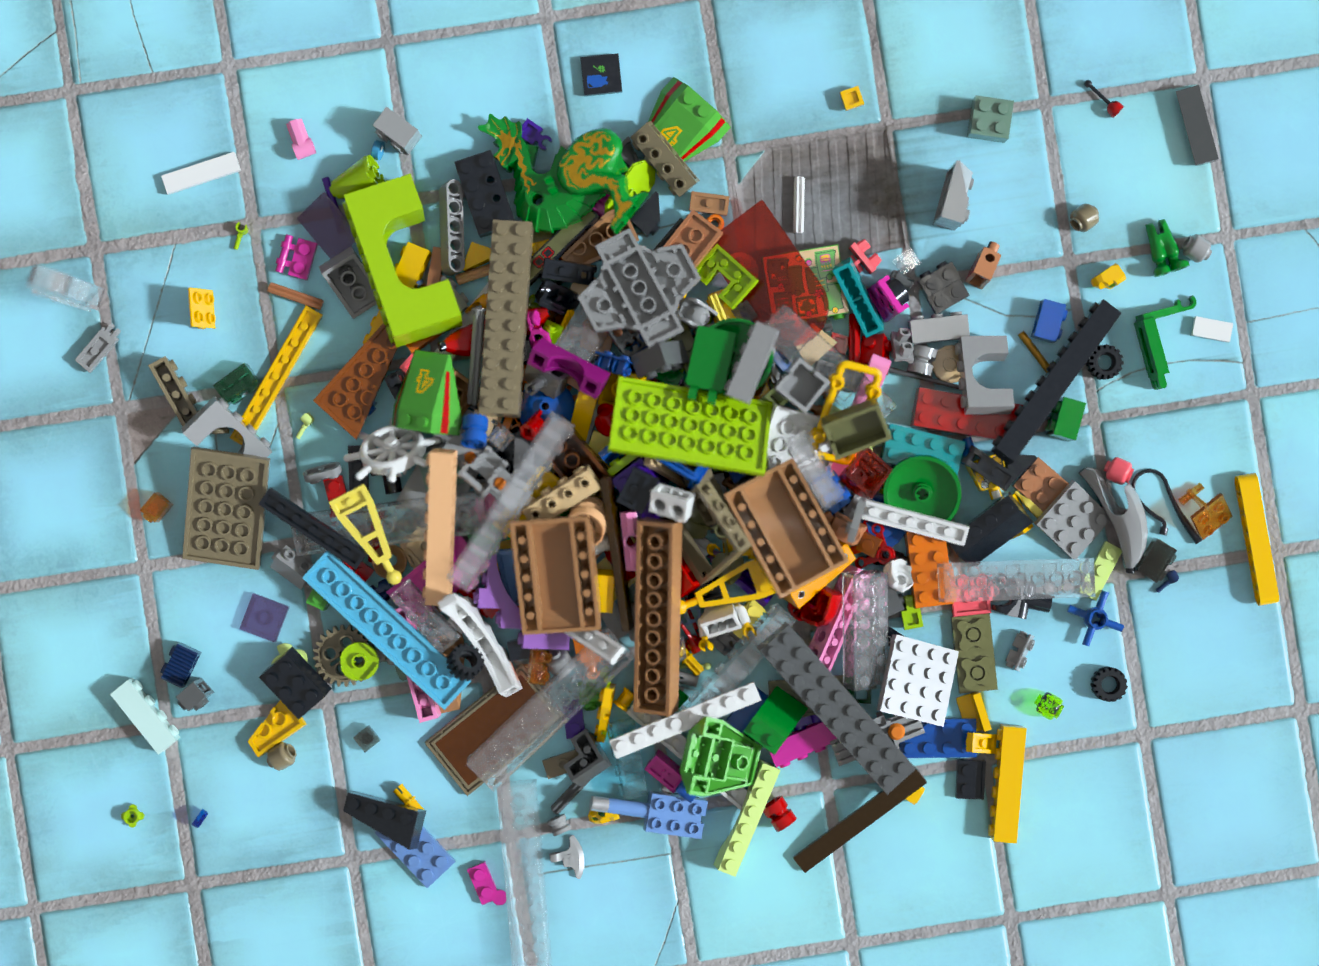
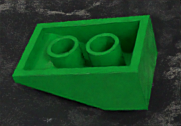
M776 686L743 733L775 756L808 708Z

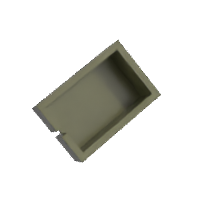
M877 397L821 418L823 429L828 441H830V446L836 460L892 439Z

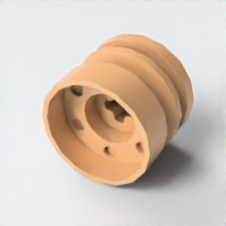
M589 496L572 506L568 517L589 516L596 546L603 540L607 526L603 501L594 496Z

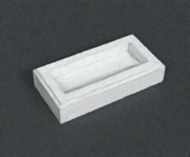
M1195 316L1191 336L1230 342L1233 323Z

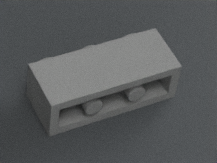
M962 311L952 312L950 316L943 317V314H933L928 319H924V316H915L908 322V329L911 331V343L913 345L959 340L961 336H970L968 315H962Z

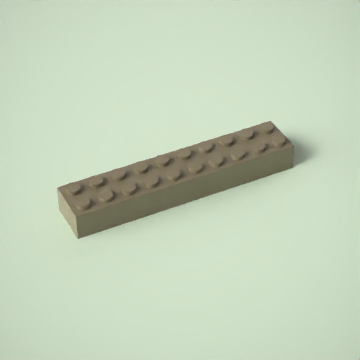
M493 220L479 413L483 416L520 418L534 232L532 222Z

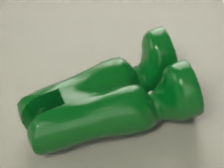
M1165 219L1158 220V227L1161 233L1158 235L1153 223L1145 225L1150 244L1151 258L1157 265L1153 271L1154 277L1163 276L1190 266L1187 260L1178 258L1180 250ZM1165 258L1168 259L1169 265L1166 264Z

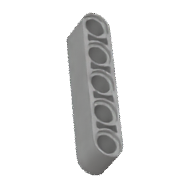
M455 179L446 182L439 188L441 268L443 273L448 276L462 271L465 266L463 188L461 183ZM450 224L454 227V231L451 230ZM450 243L454 245L455 250L451 248ZM451 262L454 263L455 269L452 268Z

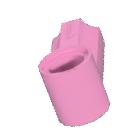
M295 119L287 123L296 158L300 160L316 154L314 144L308 136L303 120Z

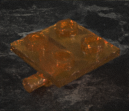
M1198 483L1192 489L1186 490V494L1178 499V501L1184 506L1189 500L1193 499L1201 507L1190 517L1200 538L1204 540L1212 535L1220 526L1227 523L1233 516L1223 494L1219 493L1207 504L1201 500L1197 494L1204 490V487Z

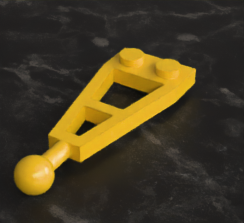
M754 559L742 564L697 591L695 598L686 601L681 600L680 615L684 614L687 608L698 604L700 608L752 601L776 594V592L766 579L757 560ZM749 569L757 594L730 598L724 582ZM719 586L724 599L704 602L702 595Z

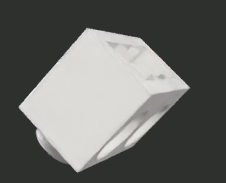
M659 483L651 491L649 512L685 523L693 514L695 494Z

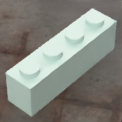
M133 678L129 679L110 695L156 753L160 754L181 738L178 735L179 731L173 724H169L166 720V714L162 710L157 709L154 705V699L150 695L145 694L142 690V684Z

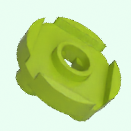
M358 641L348 645L342 651L340 656L341 670L351 680H366L376 673L380 657L372 645ZM356 657H363L365 664L357 666L355 664L357 661L354 660Z

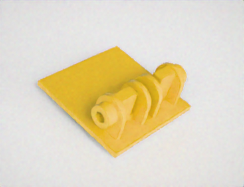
M188 288L191 327H198V329L215 328L216 317L214 314L213 290Z

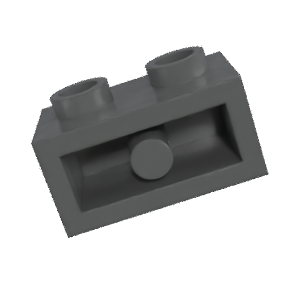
M201 678L193 681L176 696L179 700L177 703L183 710L189 712L195 709L197 711L209 702L207 698L214 691Z

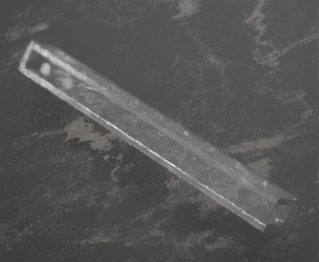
M550 412L446 577L450 582L467 592L477 586L479 575L487 570L490 564L488 561L500 549V542L510 534L509 522L519 520L521 516L520 511L524 505L527 506L531 501L533 490L539 488L543 481L541 479L545 472L548 473L553 466L552 461L554 457L560 455L564 448L563 443L573 435L574 424L557 413Z

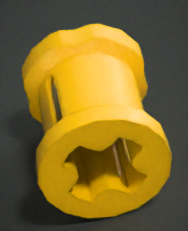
M624 687L621 695L613 703L627 712L628 706L634 700V693Z

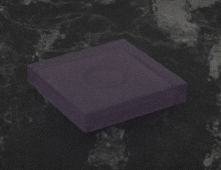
M253 593L239 629L272 642H277L290 606Z

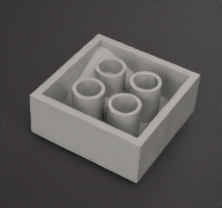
M956 160L947 171L932 224L954 231L961 227L965 221L967 222L970 210H967L969 205L967 192L968 189H972L974 183L972 178L973 172L961 161Z

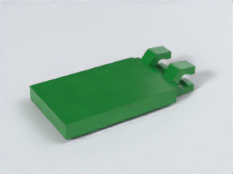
M698 325L686 377V384L690 386L688 400L696 402L700 388L709 390L707 404L716 405L718 392L722 393V391H725L737 333Z

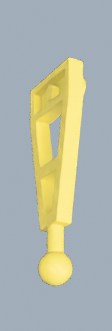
M362 484L331 500L329 504L338 520L377 565L382 563L387 572L386 579L391 585L399 584L402 580V575L398 570H394L389 561L392 554L374 501L366 486ZM367 505L375 530L362 536L346 515ZM377 536L383 551L381 556L368 543V541Z

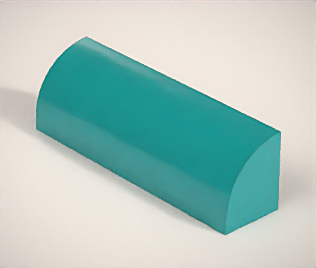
M851 257L843 260L832 271L867 338L884 330V323Z

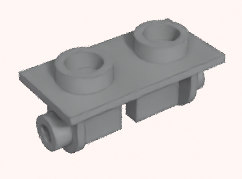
M1021 630L1019 634L1017 633L1012 646L1019 648L1018 651L1010 649L1005 660L1007 662L1006 666L1013 669L1015 665L1014 669L1017 671L1025 667L1027 663L1026 655L1028 651L1033 649L1035 640H1033L1035 636L1029 634L1026 637L1028 633Z

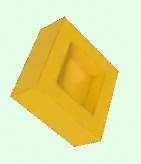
M859 86L839 93L845 111L864 105Z

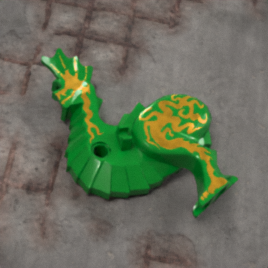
M489 114L487 124L478 126L481 132L487 133L496 139L493 144L499 150L493 157L499 160L502 167L508 173L514 170L513 178L516 180L514 205L516 206L517 217H521L523 221L532 222L533 229L537 233L539 231L554 233L555 230L567 229L568 226L583 221L582 217L592 211L596 202L604 198L606 194H609L614 205V218L610 226L615 235H617L649 195L647 192H641L634 196L629 195L628 178L625 175H621V173L628 171V167L621 155L623 149L622 141L610 129L600 128L588 131L577 137L567 149L561 146L558 154H555L551 170L545 174H538L534 168L538 147L528 145L523 140L522 124L520 121L514 123L506 116L502 119H497L494 115ZM538 198H543L540 204L535 205Z

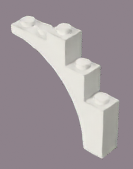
M454 593L446 595L442 601L438 602L440 609L456 622L474 645V648H478L479 653L482 652L483 656L481 658H484V664L494 681L498 693L508 697L523 689L506 648L498 644L491 625L483 621L479 609L476 607V604H473V599L468 596L460 597Z

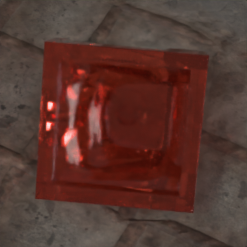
M870 448L856 453L849 466L841 472L839 478L856 495L872 499L893 469Z

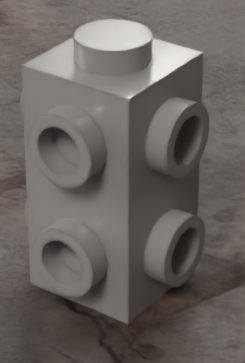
M287 545L281 551L278 549L271 558L273 562L270 567L299 589H302L307 584L302 577L313 564Z

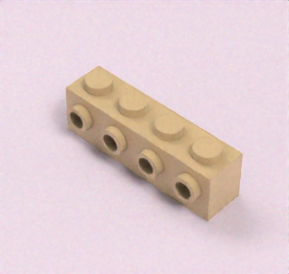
M590 466L578 467L570 477H562L556 482L557 485L554 487L548 486L540 492L541 495L538 497L527 499L522 509L527 519L555 518L600 490V481Z

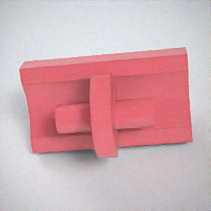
M865 239L858 243L854 242L849 247V250L858 260L853 255L850 257L859 273L864 270L863 266L869 274H872L882 259L876 253L870 258L866 257L864 252L871 246Z

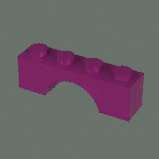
M543 338L532 348L527 364L542 372L561 371L570 375L577 381L579 391L594 399H597L605 389L611 374Z

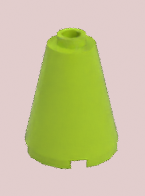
M371 155L362 157L331 181V186L329 187L331 194L338 199H343L345 194L385 182L383 174L379 175L377 169L380 167Z

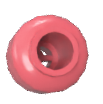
M1115 457L1112 462L1107 461L1104 471L1107 472L1106 478L1108 480L1123 485L1125 482L1128 483L1134 469L1130 462Z

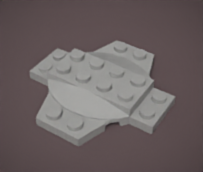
M629 228L595 246L603 261L600 277L594 280L578 296V300L596 333L627 328L640 332L648 348H650L654 344L664 342L684 331L675 313L678 309L679 301L701 280V277L683 244L651 250L646 248V246L638 245Z

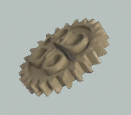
M342 624L340 630L334 626L333 633L329 629L326 630L327 636L320 635L323 641L316 642L319 648L313 649L314 652L318 653V656L313 657V659L319 662L314 666L321 667L318 674L325 673L323 680L331 678L330 684L337 681L338 687L341 686L342 682H344L345 687H348L349 681L356 685L355 680L349 679L338 671L340 661L334 666L330 665L331 662L341 656V651L346 648L343 645V638H350L352 643L358 641L369 642L362 633H358L359 630L355 629L353 631L352 625L345 629L344 624ZM328 648L335 650L336 655L334 658L328 657ZM362 660L361 663L355 662V664L359 666L360 664L364 665L365 662Z

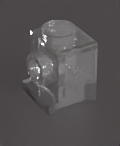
M909 248L892 260L903 275H906L921 264L912 248Z

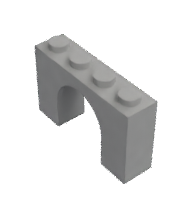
M961 336L958 343L955 344V354L959 358V361H957V372H960L961 377L959 379V390H962L960 404L961 408H964V415L1011 414L1014 409L1013 389L986 388L976 381L972 372V367L979 362L1005 361L1009 353L1007 336Z
M216 396L205 404L181 428L182 433L198 446L215 429L230 427L237 430L243 437L239 454L267 458L272 453L271 443L265 437L260 438L256 434L257 430L251 424L246 425L242 421L243 417L237 411L232 412L228 409L229 404L223 398L218 399Z

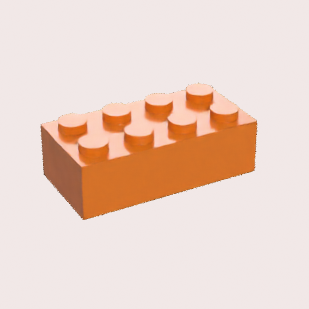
M906 531L904 539L907 564L912 567L911 576L914 583L910 589L914 608L954 604L947 541Z

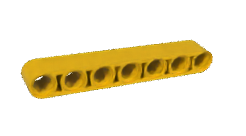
M1256 473L1235 476V489L1256 603L1258 606L1278 603L1279 592L1258 477Z

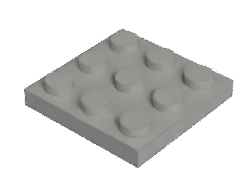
M1071 480L1034 524L1075 561L1111 520L1107 512L1078 483Z

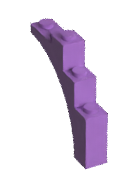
M486 549V553H483L482 556L485 573H482L481 583L485 584L484 588H477V592H473V604H476L477 608L499 609V612L495 614V624H498V628L521 629L517 636L520 648L569 650L570 637L563 632L522 634L520 608L516 606L507 594L501 581L497 567L496 550Z

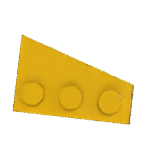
M280 700L247 742L256 756L261 757L268 750L303 728L307 723L303 717L298 720Z

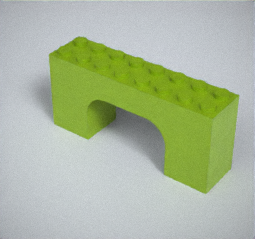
M411 174L345 194V202H342L344 212L359 255L361 256L365 272H369L367 276L371 289L374 290L373 293L378 308L382 307L379 310L384 325H388L386 330L390 343L394 342L396 348L463 326L461 312L449 279L419 289L409 288L398 279L387 249V241L394 232L425 222L423 207Z

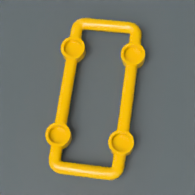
M851 361L840 362L836 372L829 376L830 389L818 425L810 431L812 440L810 454L815 458L842 465L850 464L854 460L856 453L836 460L834 454L818 451L817 449L819 444L826 440L821 418L830 414L837 390L843 388L845 384L843 378L845 368L874 375L872 383L867 384L865 387L866 400L874 397L878 399L882 392L879 386L882 379L881 371L877 368Z

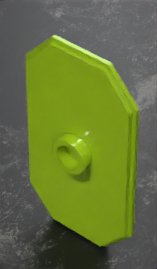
M645 160L632 163L625 173V176L628 178V193L630 196L641 192L649 193L655 184L656 170ZM611 195L605 203V213L614 209Z

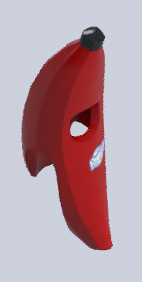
M545 307L528 309V312L534 310L539 312L540 325L534 327H541L550 317V310ZM486 318L484 319L482 355H483V347H484V334H485V320H486ZM527 322L526 336H528V335L531 334V333H530V329H529L528 322ZM473 323L456 330L443 341L438 342L439 351H446L460 356H470Z

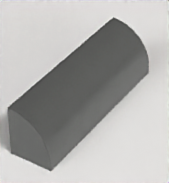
M1199 85L1176 91L1195 165L1199 166L1218 161L1219 158Z

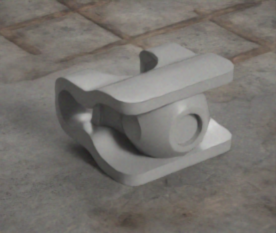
M686 297L679 301V308L675 314L680 321L697 331L698 325L705 327L709 322L710 316L717 317L718 312L696 298Z

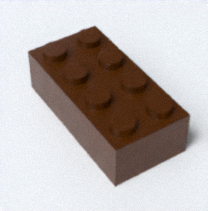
M563 414L532 440V444L561 478L564 476L568 478L574 474L573 471L580 466L586 467L587 465L590 466L599 481L604 476L610 475L607 472V466Z

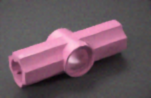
M636 510L620 512L626 571H636V542L633 545L626 544L628 537H637L638 519Z

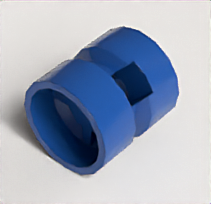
M480 414L465 415L462 422V429L465 432L461 434V445L470 449L486 447L487 434L485 432L488 430V418Z

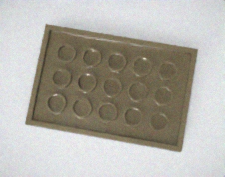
M198 447L191 448L182 559L259 570L266 509L258 504L268 489L270 458Z

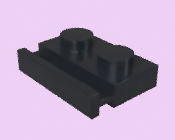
M634 466L617 502L642 514L651 497V491L657 486L660 478H656L652 474Z
M957 759L956 799L984 800L985 760Z

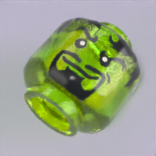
M1049 691L1044 695L1039 694L1034 703L1037 705L1036 712L1048 720L1057 719L1064 708V705H1062L1063 700Z

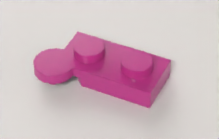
M485 861L467 869L482 905L491 901L496 905L506 903L507 893L504 890L496 889Z

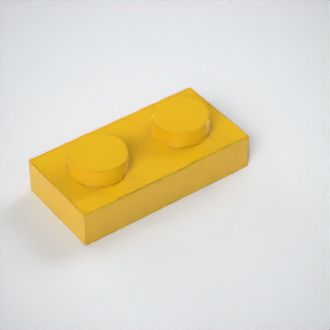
M967 732L966 752L995 754L997 735Z

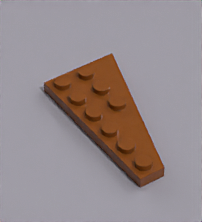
M384 323L313 400L356 440L397 351L395 343H390L386 330L388 325H384Z

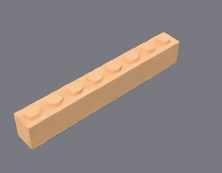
M434 448L430 451V454H427L426 463L429 465V473L426 475V485H429V492H426L425 503L428 504V511L425 513V523H428V526L424 533L427 549L424 550L423 556L424 561H426L423 579L426 580V587H423L422 597L425 598V605L439 606L438 602L442 601L446 595L452 594L457 450Z

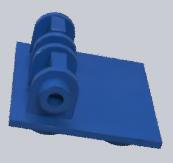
M606 350L603 353L595 352L599 355V359L595 361L594 365L609 373L612 372L613 374L626 377L632 371H635L633 362L628 356L620 355V357H617L614 353Z

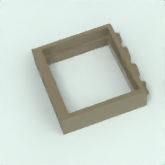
M710 481L695 486L690 492L695 494L694 502L701 497L735 551L713 569L682 522V557L700 585L716 578L752 546Z

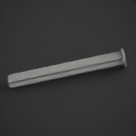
M485 308L471 309L474 310L467 398L469 405H478Z

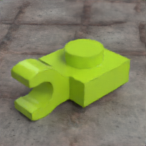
M911 595L903 596L906 610L900 612L904 630L924 627L920 608H914L913 597Z

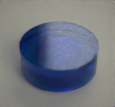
M202 808L191 825L199 828L207 817L208 812Z

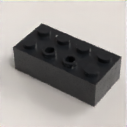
M491 150L454 162L480 238L492 234L493 220L515 221ZM493 177L494 182L488 183L487 179ZM496 195L500 196V200L498 202H495L493 200L494 196Z

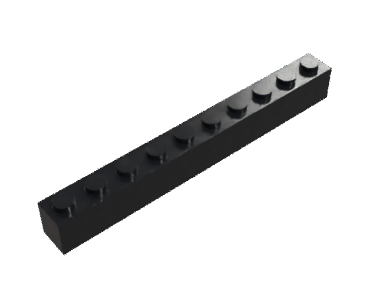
M1103 299L1099 303L1094 302L1088 310L1090 312L1088 317L1084 316L1079 322L1078 326L1080 328L1078 331L1071 333L1067 339L1069 341L1067 346H1062L1056 354L1059 357L1056 361L1052 360L1047 366L1046 370L1048 372L1046 375H1041L1035 383L1037 385L1035 390H1030L1025 396V404L1023 406L1020 405L1013 413L1016 415L1012 421L1009 420L1003 427V430H1005L1001 436L998 435L993 440L992 445L994 446L990 451L1006 464L1010 465L1015 462L1121 315V312Z

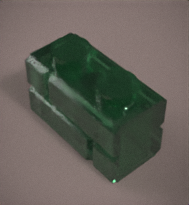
M243 363L214 384L213 387L229 405H236L243 400L242 396L245 393L251 394L259 388L257 385L260 383V380L247 363Z

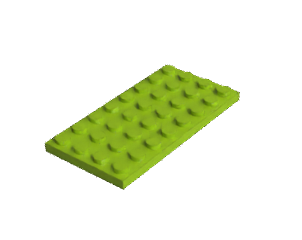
M618 377L608 451L764 477L772 402L752 399L750 405H747L728 396L718 394L716 405L707 404L709 391L699 390L695 402L688 400L689 388Z

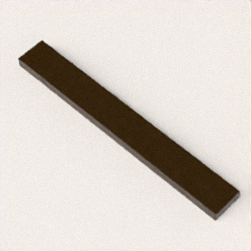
M608 475L600 479L621 629L623 632H629L634 628L613 478L612 475Z
M916 768L888 795L883 790L793 856V859L806 873L927 783L926 779Z

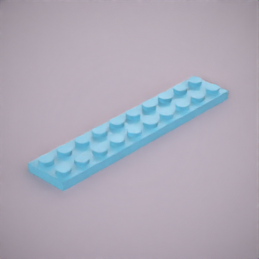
M326 551L302 577L442 709L445 710L471 682V680L466 681V679L460 681L459 677L457 679L454 678L455 675H451L449 673L451 670L447 669L448 664L446 660L448 658L350 567L329 551Z

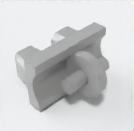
M899 328L898 332L892 331L890 334L892 346L890 354L896 362L907 361L912 364L914 361V348L911 343L910 329Z

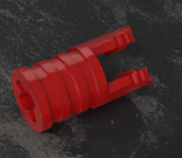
M541 409L533 414L520 428V433L526 440H533L551 422L549 417L544 421L540 418L543 412Z

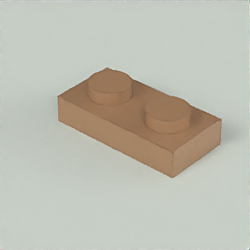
M692 191L689 211L693 209L699 213L727 216L730 196Z

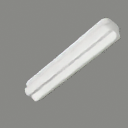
M801 176L794 178L793 233L797 234L804 231L805 178Z

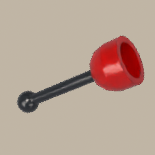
M1090 80L1084 82L1085 87L1090 88L1107 104V112L1113 118L1124 108L1118 101L1110 102L1092 85Z

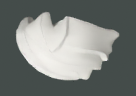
M899 558L888 562L883 567V572L890 588L898 592H905L914 583L911 576L912 567L906 565L907 562Z

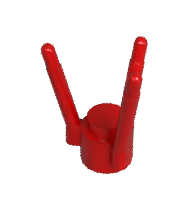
M689 609L687 612L689 614L690 619L693 620L695 618L691 610ZM692 623L697 636L695 634L691 635L684 624H681L680 627L688 639L685 642L680 638V642L694 655L701 651L698 645L702 637L696 631L698 629L697 623Z

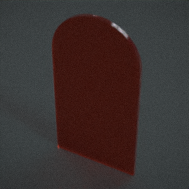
M760 200L721 230L723 235L716 244L721 246L759 280L741 301V304L756 324L757 321L779 330L780 333L776 344L799 346L813 340L823 329L829 313L828 297L822 284L763 200ZM722 274V276L724 277V279L726 280V282L729 284L731 281H729V280Z

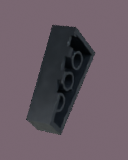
M357 791L347 793L343 809L345 813L408 850L418 848L427 810Z

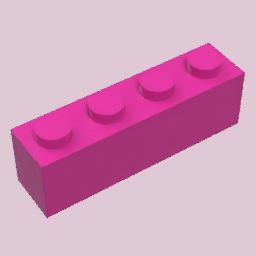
M822 721L807 725L806 729L792 732V735L787 737L775 756L771 753L770 755L775 767L780 766V768H784L790 765V761L794 759L799 761L807 758L808 753L813 751L818 753L825 750V746L831 744L830 741L837 738Z

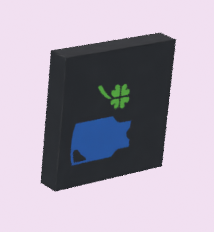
M618 53L580 57L584 97L622 93Z

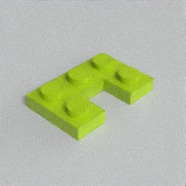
M718 244L711 249L696 268L701 277L700 281L706 286L719 272L731 281L718 297L733 310L759 282L758 279Z

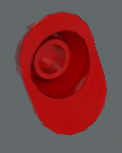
M604 403L597 409L595 427L600 434L610 438L614 406Z

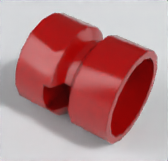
M782 795L768 802L763 811L767 818L772 819L771 824L776 832L787 828L797 819L793 811L787 809L788 804Z

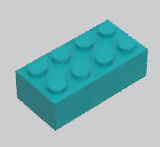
M888 424L892 439L883 443L880 455L881 462L896 465L911 456L930 455L945 461L958 476L966 442Z

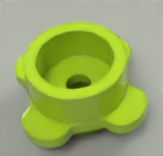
M132 804L126 812L121 814V818L129 827L133 828L139 820L144 819V813L140 812L135 804Z

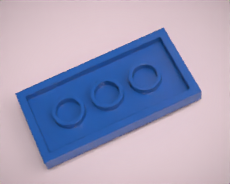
M945 718L944 727L921 722L925 733L899 743V750L907 758L977 757V753L966 752L967 732L976 733V718Z

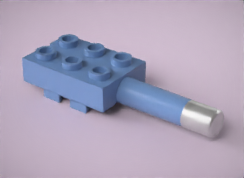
M649 791L648 803L591 796L589 809L591 811L645 818L643 829L646 832L702 839L704 823L701 822V817L706 816L708 804L705 798L695 797L689 803L680 795Z

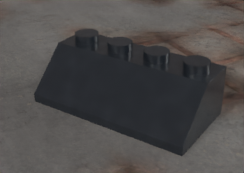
M1009 491L966 524L969 526V531L964 546L948 542V544L964 562L973 568L1032 524L1033 520Z

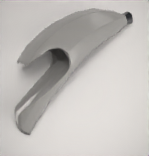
M1089 467L1083 468L1079 474L1095 492L1113 523L1119 538L1126 573L1133 574L1147 543V519L1142 502L1135 489L1128 483L1124 487L1128 509L1119 507L1100 470Z

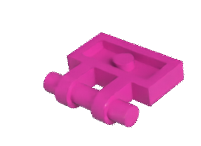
M286 234L284 241L281 242L280 247L282 249L279 258L276 260L277 267L275 271L283 273L286 266L290 268L289 276L308 281L318 244L298 238L297 244L294 245L291 244L293 236ZM289 250L294 251L292 262L287 261Z

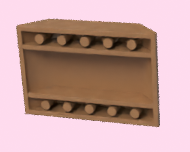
M793 458L765 472L764 477L757 476L724 494L732 516L751 543L750 549L780 599L850 562Z
M589 516L510 521L522 634L601 630L600 591L593 528Z

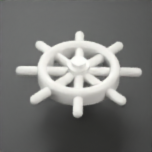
M391 418L390 425L379 428L370 435L360 432L358 437L364 441L360 446L359 452L346 454L343 459L346 462L361 459L364 468L356 474L357 480H361L369 473L388 475V481L394 482L396 476L401 477V472L405 475L407 470L416 464L427 467L426 459H423L426 446L440 444L442 438L437 436L424 439L422 432L393 426Z

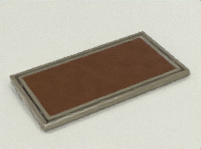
M523 663L515 669L523 689L508 697H504L498 693L496 686L492 687L425 741L426 746L467 796L566 718L564 713Z

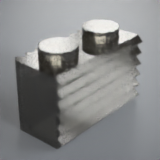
M1153 538L1136 565L1135 572L1152 582L1162 581L1167 573L1165 569L1177 557L1175 555L1177 550L1160 539Z

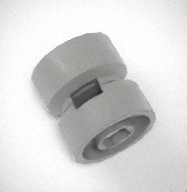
M914 344V361L912 364H908L907 371L931 377L934 367L931 363L935 361L938 350Z

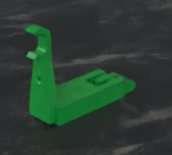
M1193 295L1188 299L1190 301L1189 306L1183 307L1181 301L1177 299L1174 301V306L1135 316L1136 322L1134 326L1148 378H1150L1154 390L1166 388L1167 382L1164 374L1170 373L1155 319L1193 309L1197 303Z

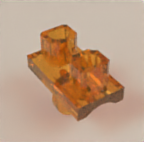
M530 649L529 664H525L524 667L528 669L526 683L545 686L546 682L549 681L550 674L547 671L548 666L546 665L552 660V654L549 651Z

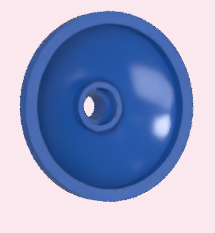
M566 387L564 392L555 399L546 396L540 390L534 395H529L530 392L527 394L525 389L522 391L521 416L519 418L522 425L539 409L543 411L540 416L543 421L548 417L551 419L549 424L562 414L571 423L575 403L572 394ZM544 403L549 405L547 410L542 409Z

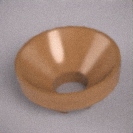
M388 544L391 554L397 557V563L392 566L394 570H398L402 574L407 566V556L399 546ZM381 546L376 549L379 556L383 555ZM372 560L374 571L380 577L386 579L387 572L382 563L377 565Z

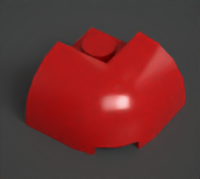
M825 586L811 598V601L803 605L800 619L813 626L827 625L838 612L843 595L842 592Z

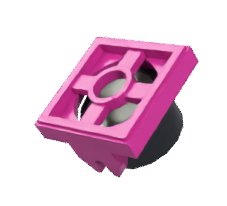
M887 275L867 289L878 313L885 322H888L910 307L906 303L909 301L908 292L898 279H890Z

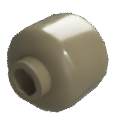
M1086 203L1082 204L1070 214V224L1076 231L1087 232L1099 222V212L1095 206Z
M281 742L268 750L267 763L271 768L278 771L284 770L294 764L296 750L291 744Z

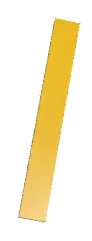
M305 305L242 415V421L246 425L251 424L258 430L323 317L321 313ZM234 429L230 439L242 445L243 437Z

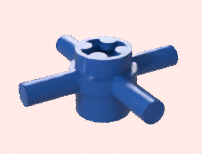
M1101 591L1096 607H1091L1085 611L1069 605L1067 612L1082 617L1085 625L1088 627L1082 642L1083 645L1090 646L1095 630L1106 626L1122 632L1124 628L1123 624L1109 620L1106 612L1103 610L1109 595L1106 591ZM1094 613H1097V617L1100 618L1099 622H1091Z

